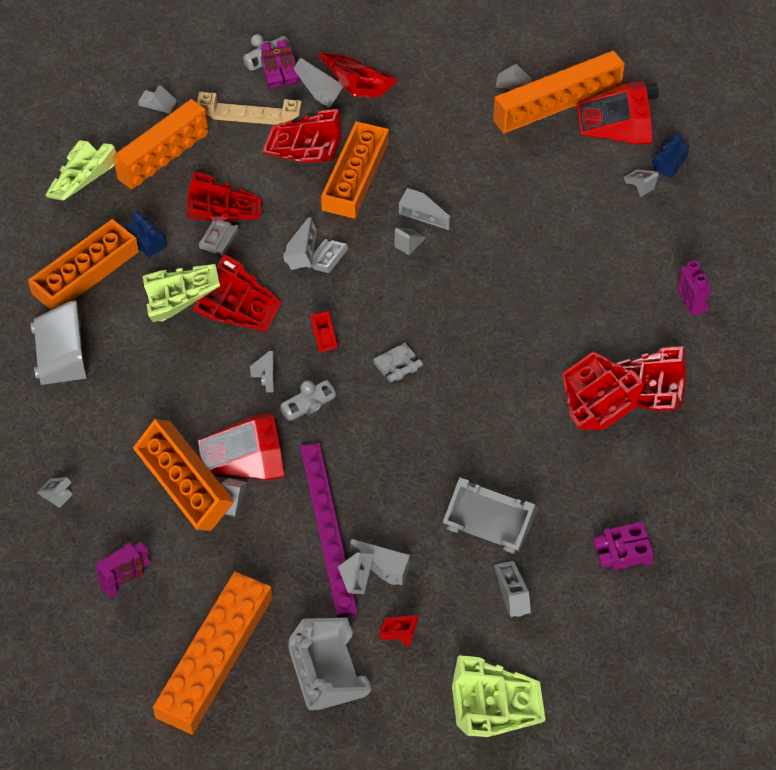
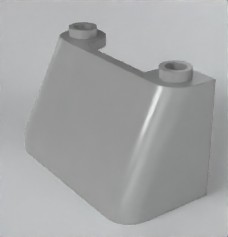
M77 301L67 302L34 318V322L31 323L32 334L35 333L38 366L34 367L35 377L40 379L41 385L87 379L80 330L81 318Z
M459 477L443 523L447 525V530L455 533L461 530L504 546V551L514 554L515 551H520L536 516L538 507L527 501L523 504L519 499L516 500Z
M347 618L302 619L289 638V652L306 706L309 710H321L364 698L371 691V684L367 677L356 676L346 646L353 634Z

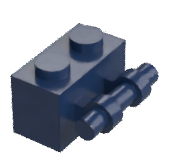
M678 131L675 135H672L667 143H663L659 154H655L652 163H654L653 171L672 178L688 157L690 146L681 141L683 136L681 132Z
M134 211L132 217L135 221L126 225V230L136 237L138 248L150 258L166 248V236L162 231L156 229L151 220L148 221L143 214Z

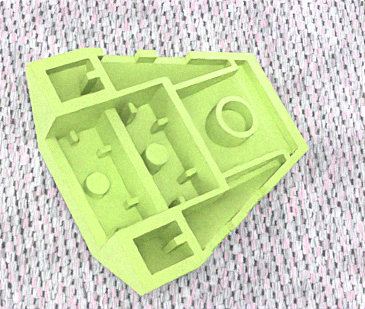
M79 140L68 154L67 159L69 161L66 166L60 168L62 173L59 179H54L45 196L64 201L104 174L115 164L113 157L116 154L115 147L112 144L103 143L97 151L87 141Z
M216 265L195 266L193 270L183 271V268L176 269L177 272L172 273L162 270L144 275L143 282L149 298L147 310L150 319L153 322L164 321L218 288L220 282Z
M460 655L457 657L452 684L457 726L466 735L490 737L545 722L539 681L517 672L514 674L503 670L502 666L496 665L495 667L485 663V660L479 657Z

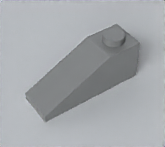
M302 58L298 60L294 67V71L313 97L321 104L330 108L343 88L342 85Z
M409 188L406 189L399 202L400 215L449 230L450 216L424 193Z
M312 217L306 219L286 246V252L283 255L284 261L288 263L291 270L312 266L318 231Z
M351 539L350 547L353 555L357 552L374 554L370 569L391 585H403L410 566V555Z
M515 562L495 564V572L510 617H520L531 613L529 591Z

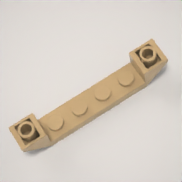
M199 92L197 103L205 108L206 114L215 120L279 125L299 116L302 101L284 99L282 109L217 103L216 93Z

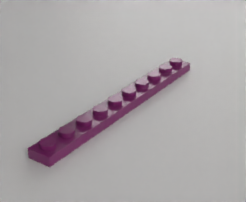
M320 443L302 445L300 450L336 616L340 618L356 615L357 608L354 595L347 592L338 568L346 559Z

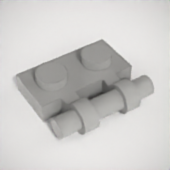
M406 343L373 359V363L383 375L391 373L387 376L390 383L403 379L404 375L410 372L414 373L418 370L417 368L423 366L420 359L415 362L412 361L416 355Z

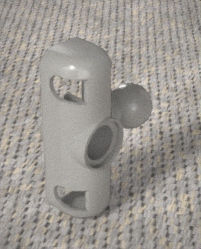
M259 34L253 35L251 43L254 47L258 48L243 56L245 66L249 70L262 67L260 59L262 44L270 43L272 50L278 49L277 42L280 40H286L288 46H291L289 39L281 36L270 42L264 41L263 37ZM257 57L259 63L257 66H254L252 59Z
M329 380L323 381L316 386L312 381H304L300 387L301 392L281 404V413L289 421L306 413L310 415L318 411L321 405L333 400L336 397V391ZM323 386H328L324 391L321 389ZM290 403L296 404L292 408H289L288 406Z

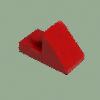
M329 311L311 315L312 334L315 336L318 352L338 348Z
M413 615L385 618L378 636L382 640L400 639L409 647L419 617Z

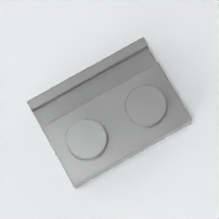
M212 221L199 243L200 249L213 253L218 252L223 256L239 230L238 225L233 226L225 221Z
M325 239L314 252L312 266H308V268L313 267L314 270L330 273L348 250L347 244L333 240L329 242Z

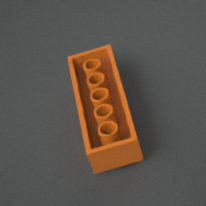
M190 99L113 155L117 179L132 190L134 187L141 185L149 176H153L157 170L165 167L172 159L179 157L183 151L192 147L199 139L204 138L208 134L206 109Z
M355 122L321 195L322 211L356 219L389 145V129Z
M111 219L28 280L31 294L50 310L75 300L139 252L136 237Z
M154 419L133 449L195 529L213 530L235 501L171 421Z

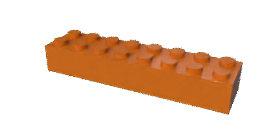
M611 51L506 93L499 94L494 98L493 121L504 134L573 107L581 101L622 85L625 63L615 51Z
M234 571L155 702L153 711L156 719L189 734H194L272 600L271 586Z

